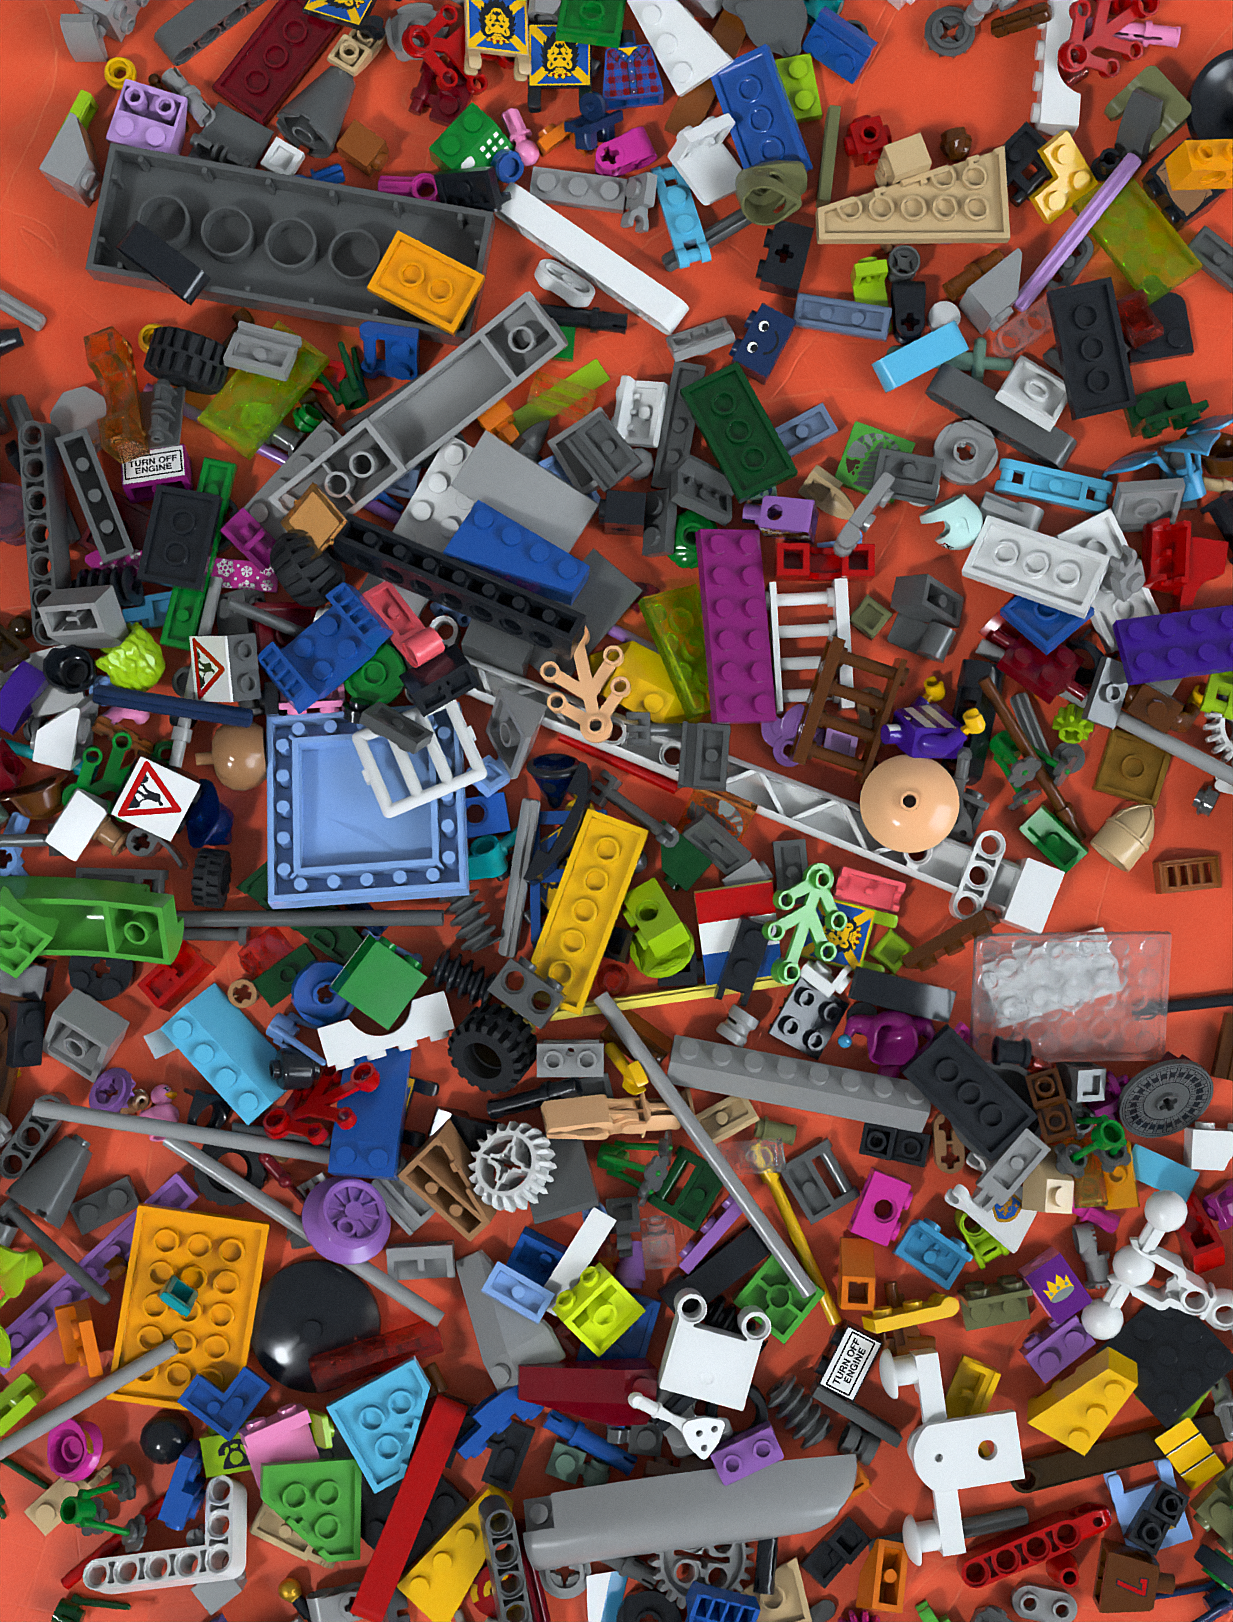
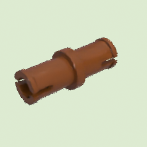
M994 249L976 263L970 262L967 264L963 272L942 285L946 296L951 301L957 300L958 297L966 292L968 287L1005 259L1002 253Z

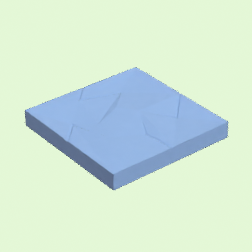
M457 702L458 705H459V708H460V710H461V712H462V708H461L460 702ZM416 705L396 706L391 708L398 711L399 713H403L407 710L415 708ZM446 709L429 715V721L453 777L465 773L464 750ZM343 711L266 716L268 904L272 909L470 895L465 787L395 817L386 818L381 811L371 785H367L362 774L364 767L352 741V735L359 730L367 728L366 726L346 721L343 718ZM379 736L367 741L392 803L410 796L411 794L388 739ZM426 746L415 754L407 752L423 790L441 783Z

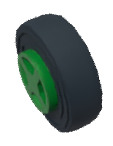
M1202 1544L1194 1555L1195 1560L1203 1565L1201 1570L1228 1591L1231 1588L1233 1589V1560L1216 1548L1213 1551L1207 1545Z

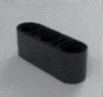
M138 221L132 224L115 246L130 261L189 305H192L211 280L203 270Z

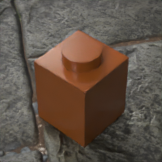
M355 119L336 144L339 155L370 178L376 170L380 171L383 169L389 158L386 141Z

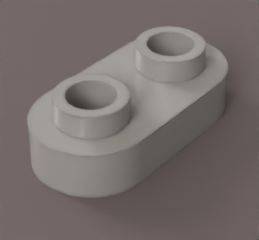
M1021 1582L1011 1591V1605L1022 1618L1040 1622H1072L1077 1615V1603L1073 1596L1064 1589L1032 1582ZM1027 1598L1034 1599V1603L1030 1607L1023 1605ZM1059 1605H1066L1065 1612L1061 1614L1056 1613V1608Z

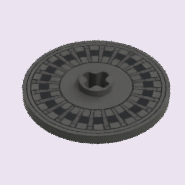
M1173 1059L1156 1063L1142 1070L1124 1087L1118 1099V1116L1124 1127L1137 1136L1157 1138L1177 1133L1194 1123L1206 1111L1213 1096V1082L1204 1067L1196 1062L1185 1059Z

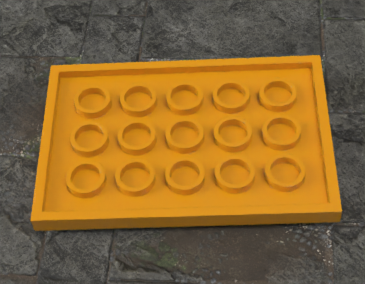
M141 1202L138 1204L110 1375L170 1338L177 1344L179 1353L111 1393L106 1399L189 1411L177 1401L198 1373L202 1374L224 1392L228 1389L242 1368L247 1366L270 1222ZM172 1275H175L198 1292V1297L187 1317L179 1314L157 1296Z

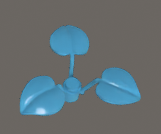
M1233 414L1212 416L1200 420L1186 429L1187 435L1190 436L1173 441L1164 447L1165 452L1184 453L1186 464L1177 467L1175 475L1163 459L1157 456V450L1135 452L1118 459L1104 471L1101 476L1102 480L1110 474L1134 471L1154 463L1161 467L1168 479H1184L1185 490L1182 502L1203 497L1207 492L1201 475L1203 474L1201 455H1209L1212 445L1221 436L1220 429L1233 423ZM1190 453L1195 454V463H1192Z

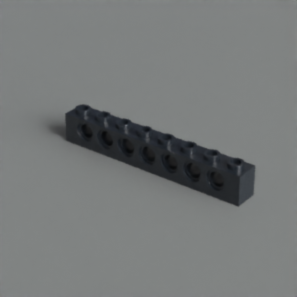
M347 513L333 536L335 559L567 660H571L584 636L586 615L350 513Z

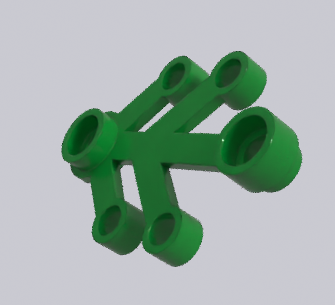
M119 730L113 734V747L103 778L92 784L90 782L94 767L101 763L103 758L102 751L95 745H89L84 748L82 752L83 763L77 782L66 786L62 793L64 807L77 787L95 796H99L108 790L118 791L131 766L129 764L120 769L125 751L132 745L131 735L127 731ZM126 736L128 742L124 746H119L115 742L116 738ZM167 738L157 741L151 755L169 763L170 758L164 759L160 754L164 749L172 750L174 741ZM89 751H96L99 757L94 761H90L86 758V754ZM104 799L107 802L108 813L111 814L110 804L112 801ZM115 816L118 821L127 822Z

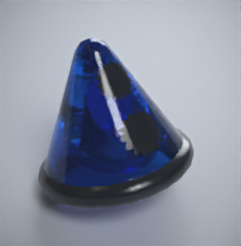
M544 754L532 758L527 763V771L532 775L551 808L557 809L562 804L567 794V788L580 761L566 754Z

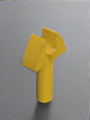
M614 1042L607 1043L604 1047L605 1053L624 1076L622 1087L635 1096L647 1091L643 1085L647 1084L648 1080L639 1061L630 1063Z

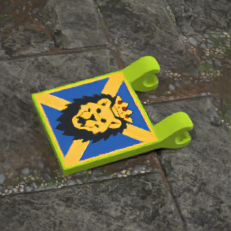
M834 899L837 910L846 915L847 925L841 931L831 930L825 925L826 914L819 900L816 912L827 941L833 943L837 948L836 957L829 962L817 959L814 954L815 946L809 931L800 956L841 968L849 965L853 968L851 971H855L856 966L884 972V966L864 961V956L873 923L895 928L898 923V916ZM838 916L834 918V925L838 923ZM827 946L823 950L824 956H826L828 953Z

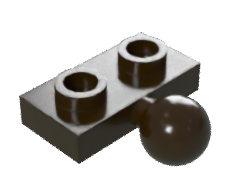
M18 614L12 617L7 629L0 624V670L3 673L16 667L23 660L25 661L30 658L29 648L20 641L28 639L33 634L32 619L27 615Z

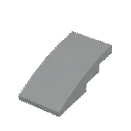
M485 430L451 484L453 488L474 502H477V500L482 501L567 553L571 551L599 507V504L487 430Z

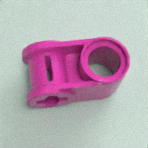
M644 127L633 128L623 135L599 145L595 155V172L597 175L618 178L652 164L657 159V154Z

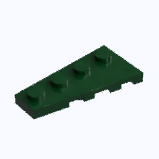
M267 861L236 887L259 902L258 904L266 910H341L337 905L272 909L268 904ZM289 926L309 939L310 943L342 966L346 965L365 939L355 926Z

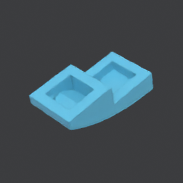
M1135 1143L1132 1149L1136 1180L1158 1190L1175 1191L1187 1203L1200 1173Z

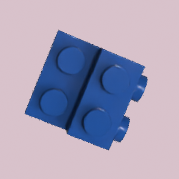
M193 1439L180 1454L157 1518L165 1521V1525L174 1530H184L186 1522L195 1519L198 1510L202 1509L206 1499V1490L203 1487L207 1478L197 1475L201 1473L204 1466L199 1440Z

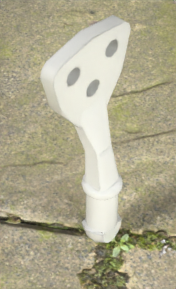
M633 1392L628 1396V1403L634 1409L638 1408L650 1414L652 1418H659L670 1422L678 1428L687 1446L701 1459H706L719 1443L725 1427L724 1422L720 1418L705 1415L685 1418L672 1413L663 1407L662 1403L655 1402L643 1396L640 1392ZM701 1430L700 1434L696 1435V1432Z

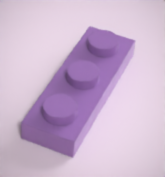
M730 1194L721 1204L725 1208L717 1218L711 1215L700 1228V1231L703 1232L701 1237L695 1243L689 1240L678 1253L681 1257L678 1266L687 1274L695 1268L742 1214V1210Z

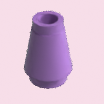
M632 1241L633 1256L619 1257L614 1277L617 1278L623 1287L642 1289L643 1280H646L642 1242Z

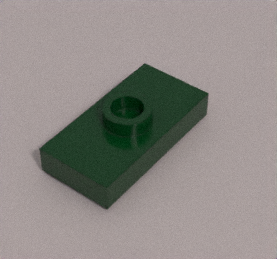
M304 943L252 982L272 1008L291 994L293 981L301 969L306 967L309 962L319 960L309 946Z

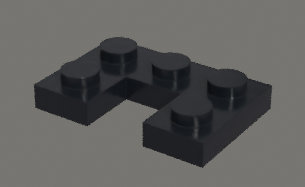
M444 1392L443 1396L468 1406L454 1442L455 1444L477 1423L468 1414L476 1404ZM510 1418L512 1422L500 1434L494 1432L485 1441L488 1444L487 1448L492 1449L481 1481L512 1492L536 1427ZM453 1447L445 1464V1467L451 1469L457 1453Z

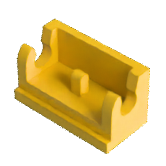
M962 1354L944 1398L947 1419L986 1413L1001 1377L1000 1372L993 1366Z

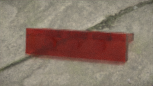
M426 1320L308 1358L317 1394L389 1370L413 1356L419 1360L443 1352L442 1338L438 1326L435 1327Z

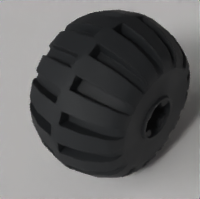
M293 529L282 534L273 545L270 552L272 569L286 592L298 604L304 607H317L330 601L325 595L345 582L346 578L342 564L339 560L335 559L334 550L328 542L320 550L314 537L307 536L309 532Z

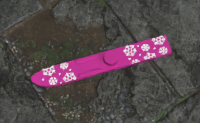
M95 550L86 555L85 563L91 568H99L101 570L104 567L113 569L117 566L125 568L126 566L133 565L138 571L143 550H134L135 555L105 566L99 551ZM225 558L215 559L212 576L223 579L222 588L278 592L279 580L272 569L271 563L261 572L251 561Z

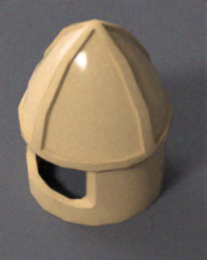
M1136 804L1118 811L1112 817H1108L1104 826L1090 841L1091 846L1111 864L1128 873L1142 854L1149 850L1150 843L1154 837L1155 818L1153 807L1146 804Z

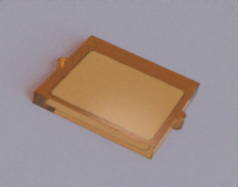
M312 482L299 500H294V506L280 523L288 533H299L296 538L305 536L309 539L310 542L306 546H313L315 554L311 556L312 561L320 556L328 545H333L334 538L348 521L320 487Z

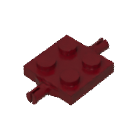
M1000 627L992 634L991 639L1006 648L1004 656L1000 659L996 668L1049 705L1057 695L1065 691L1079 699L1080 702L1090 692V690H1087L1074 680L1076 672L1085 659L1062 643L1046 656L1023 634L1013 638L1000 629Z

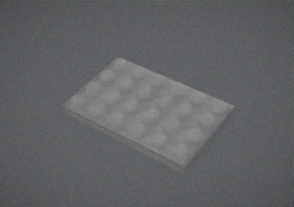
M1168 931L1042 932L1041 934L991 933L976 936L973 948L970 1047L985 1062L992 1061L991 1048L995 1036H1002L1003 1040L1021 1041L1023 1038L1030 1039L1032 1046L1030 1063L1159 1061L1165 1054L1172 934Z

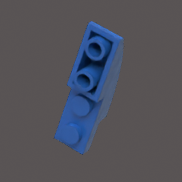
M518 1385L500 1392L496 1390L468 1412L477 1423L453 1445V1448L465 1460L470 1456L476 1458L485 1450L488 1445L485 1441L494 1432L500 1434L512 1422L510 1417L513 1414L523 1422L527 1418L533 1420L542 1412L544 1406L519 1400L517 1398Z

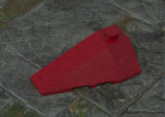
M647 1358L518 1365L517 1398L519 1400L611 1426L647 1425L650 1414L630 1406L628 1396L631 1393L640 1392L643 1396L656 1402L657 1368Z

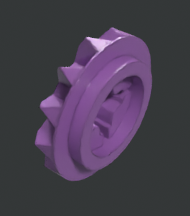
M118 1067L111 1068L101 1074L90 1091V1108L120 1113L121 1108H129L127 1101L135 1096L132 1089L136 1085V1082L131 1078L132 1074ZM116 1090H118L117 1095H113L111 1098L107 1096V1094L116 1092Z

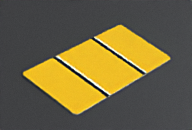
M1188 1417L1155 1439L1157 1445L1191 1490H1194L1225 1469L1223 1463Z

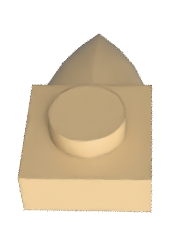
M818 465L814 467L798 491L806 499L814 500L817 507L832 516L849 520L856 511L848 496L840 489L843 483Z

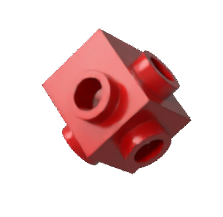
M863 115L854 119L849 124L846 137H843V143L847 156L852 158L854 168L862 165L870 166L877 164L883 147L892 143L890 129L887 124L883 125L880 115L872 118L870 115Z

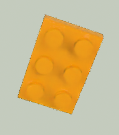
M397 230L371 278L367 290L455 336L481 289L485 276Z

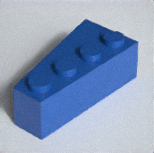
M477 500L443 551V554L530 590L542 597L570 606L588 581L590 571L589 565L480 500Z

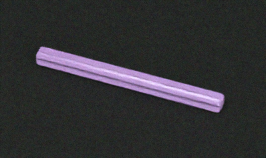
M1127 153L1020 289L1018 299L1013 305L1015 309L1022 313L1027 311L1140 167L1142 161L1133 153Z

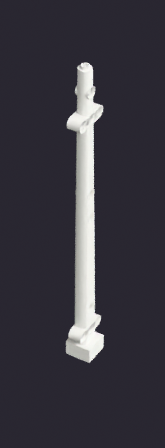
M327 604L324 609L320 607L316 612L314 621L333 605ZM444 615L435 618L431 622L430 627L438 631L439 627L446 624L451 625L454 630L453 635L449 639L442 640L445 649L453 644L458 646L461 631L454 619ZM389 638L384 642L396 648ZM403 656L407 669L410 670L413 667L408 663V661ZM465 656L480 684L465 693L468 696L494 706L498 690L507 688L547 706L548 696L554 692H560L566 697L569 704L586 712L584 700ZM405 688L406 697L412 704H414L409 696V692ZM554 699L552 707H561L563 699ZM547 706L541 723L542 726L678 781L679 764H668L664 759V754L670 748L680 750V736H651V745L627 746L626 739L638 738V733H627L626 726L638 725V720H627L625 715L614 712L610 719L614 725L621 727L623 732L620 739L617 741L606 740L602 743H591L581 734L580 724L561 713H553ZM594 721L591 724L590 729L592 731H598L600 730L602 723L600 721ZM728 755L725 792L701 790L951 892L949 911L954 918L961 921L981 911L983 906L997 911L996 915L1000 922L1030 934H1041L1065 874L1064 871L1031 858L1018 859L1016 863L1002 858L1006 848L1005 838L1001 833L994 830L979 833L974 838L971 846L946 837L936 846L925 850L924 856L920 861H914L909 857L908 853L891 850L872 837L862 820L860 804ZM986 836L996 841V850L991 855L986 854L981 847V842ZM975 866L980 867L985 873V879L980 885L972 883L969 877L971 869ZM962 897H968L973 902V910L969 915H963L958 910V901Z

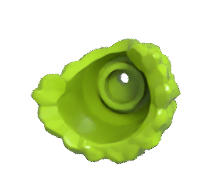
M138 622L133 624L127 623L128 637L125 638L120 646L99 648L106 656L100 657L95 661V664L110 676V682L115 687L146 692L158 683L164 673L166 665L162 656V649L160 645L154 642L151 634L144 630Z

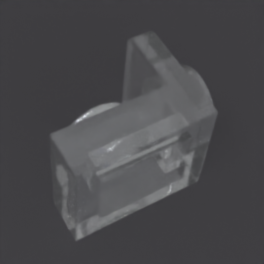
M654 1215L649 1218L640 1219L645 1270L677 1267L672 1217Z

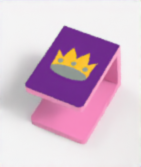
M1052 1246L1017 1270L1023 1280L1032 1288L1034 1296L1047 1315L1052 1317L1057 1324H1061L1092 1302V1298L1064 1257Z

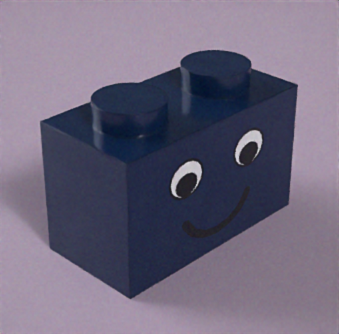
M762 303L758 312L752 310L744 324V328L748 329L743 340L737 338L729 352V355L733 357L731 364L738 361L746 376L765 385L795 328L796 320Z

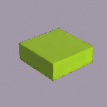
M889 928L869 954L895 974L904 964L902 956L914 950V948Z

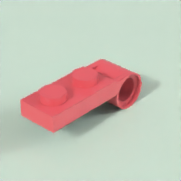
M384 581L362 594L394 632L389 639L412 667L418 668L444 652L445 647L437 631L430 626L425 628L392 583Z

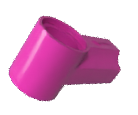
M421 173L415 177L380 176L377 191L440 202L434 176L430 173ZM426 188L435 189L434 193L429 197L420 196L421 192Z

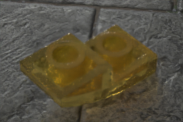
M1091 1137L1081 1140H1062L1066 1147L1070 1144H1076L1084 1148L1092 1142ZM1090 1152L1086 1155L1087 1165L1083 1168L1084 1175L1081 1178H1075L1071 1174L1074 1180L1073 1204L1075 1209L1108 1206L1105 1179L1101 1168L1102 1164L1098 1156Z

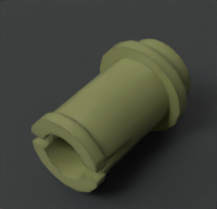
M768 1116L759 1118L760 1120L755 1123L754 1137L759 1138V1141L764 1142L767 1139L793 1145L796 1137V1125L769 1120Z

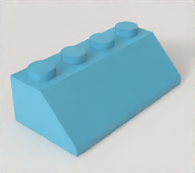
M213 983L182 1007L160 1028L247 1125L255 1122L288 1091L282 1090L278 1086L277 1081L270 1078L269 1063L270 1060H275L278 1052L277 1049L238 1007L231 1004L226 993L216 983Z

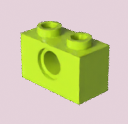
M655 877L627 892L624 899L627 908L622 910V913L631 928L637 925L640 931L634 934L644 950L651 948L657 959L690 940L681 920Z

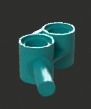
M518 826L501 840H498L493 835H484L472 843L470 849L468 848L469 881L495 878L507 870L508 862L505 856L508 855V850L515 845Z

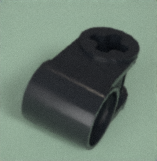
M892 281L893 336L901 345L906 346L921 337L925 323V281ZM910 323L913 331H907V327L904 324Z

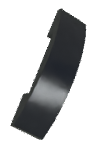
M580 762L567 788L569 795L576 799L550 854L537 849L523 877L532 886L546 879L567 858L574 846L587 808H590L592 777L591 770L584 762Z

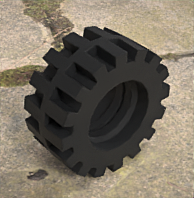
M201 848L198 852L191 885H193L191 895H193L192 902H194V905L211 908L224 907L227 893L229 894L230 874L232 872V861L229 851Z

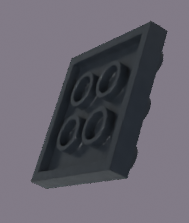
M1147 1304L1121 1328V1331L1114 1338L1109 1339L1096 1351L1098 1354L1105 1348L1110 1347L1137 1363L1138 1386L1133 1393L1166 1429L1173 1425L1233 1369V1353L1196 1315L1187 1314L1170 1306L1166 1310H1158Z
M414 1446L412 1447L407 1469L416 1449ZM362 1472L361 1538L375 1550L404 1478L374 1493ZM441 1474L402 1574L469 1503V1499L443 1474Z

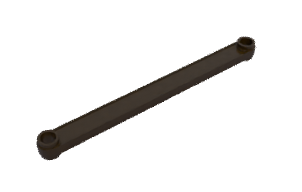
M1214 1411L1195 1415L1191 1421L1209 1446L1230 1442L1226 1439L1220 1418L1215 1415ZM1160 1424L1098 1440L1085 1456L1071 1448H1066L1023 1459L1024 1470L1031 1471L1030 1479L1025 1483H1018L1016 1480L1010 1481V1484L1018 1492L1031 1493L1167 1458L1155 1442V1439L1174 1427V1425L1166 1429Z

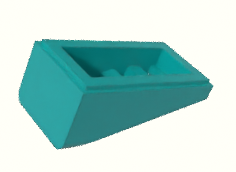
M172 1275L157 1296L179 1314L187 1317L198 1297V1292L175 1275Z

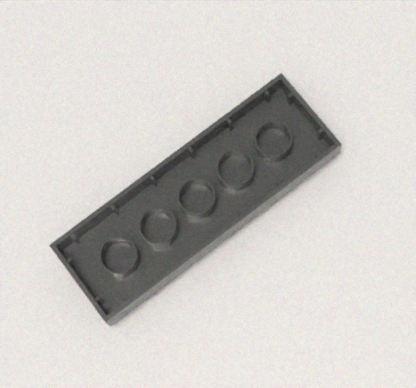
M110 143L85 269L97 281L174 294L130 261L115 247L132 224L138 221L211 278L210 282L196 299L359 328L366 321L419 329V339L460 346L475 334L484 283L455 336L376 296L367 290V286L397 230L486 277L495 230L494 213L490 211Z

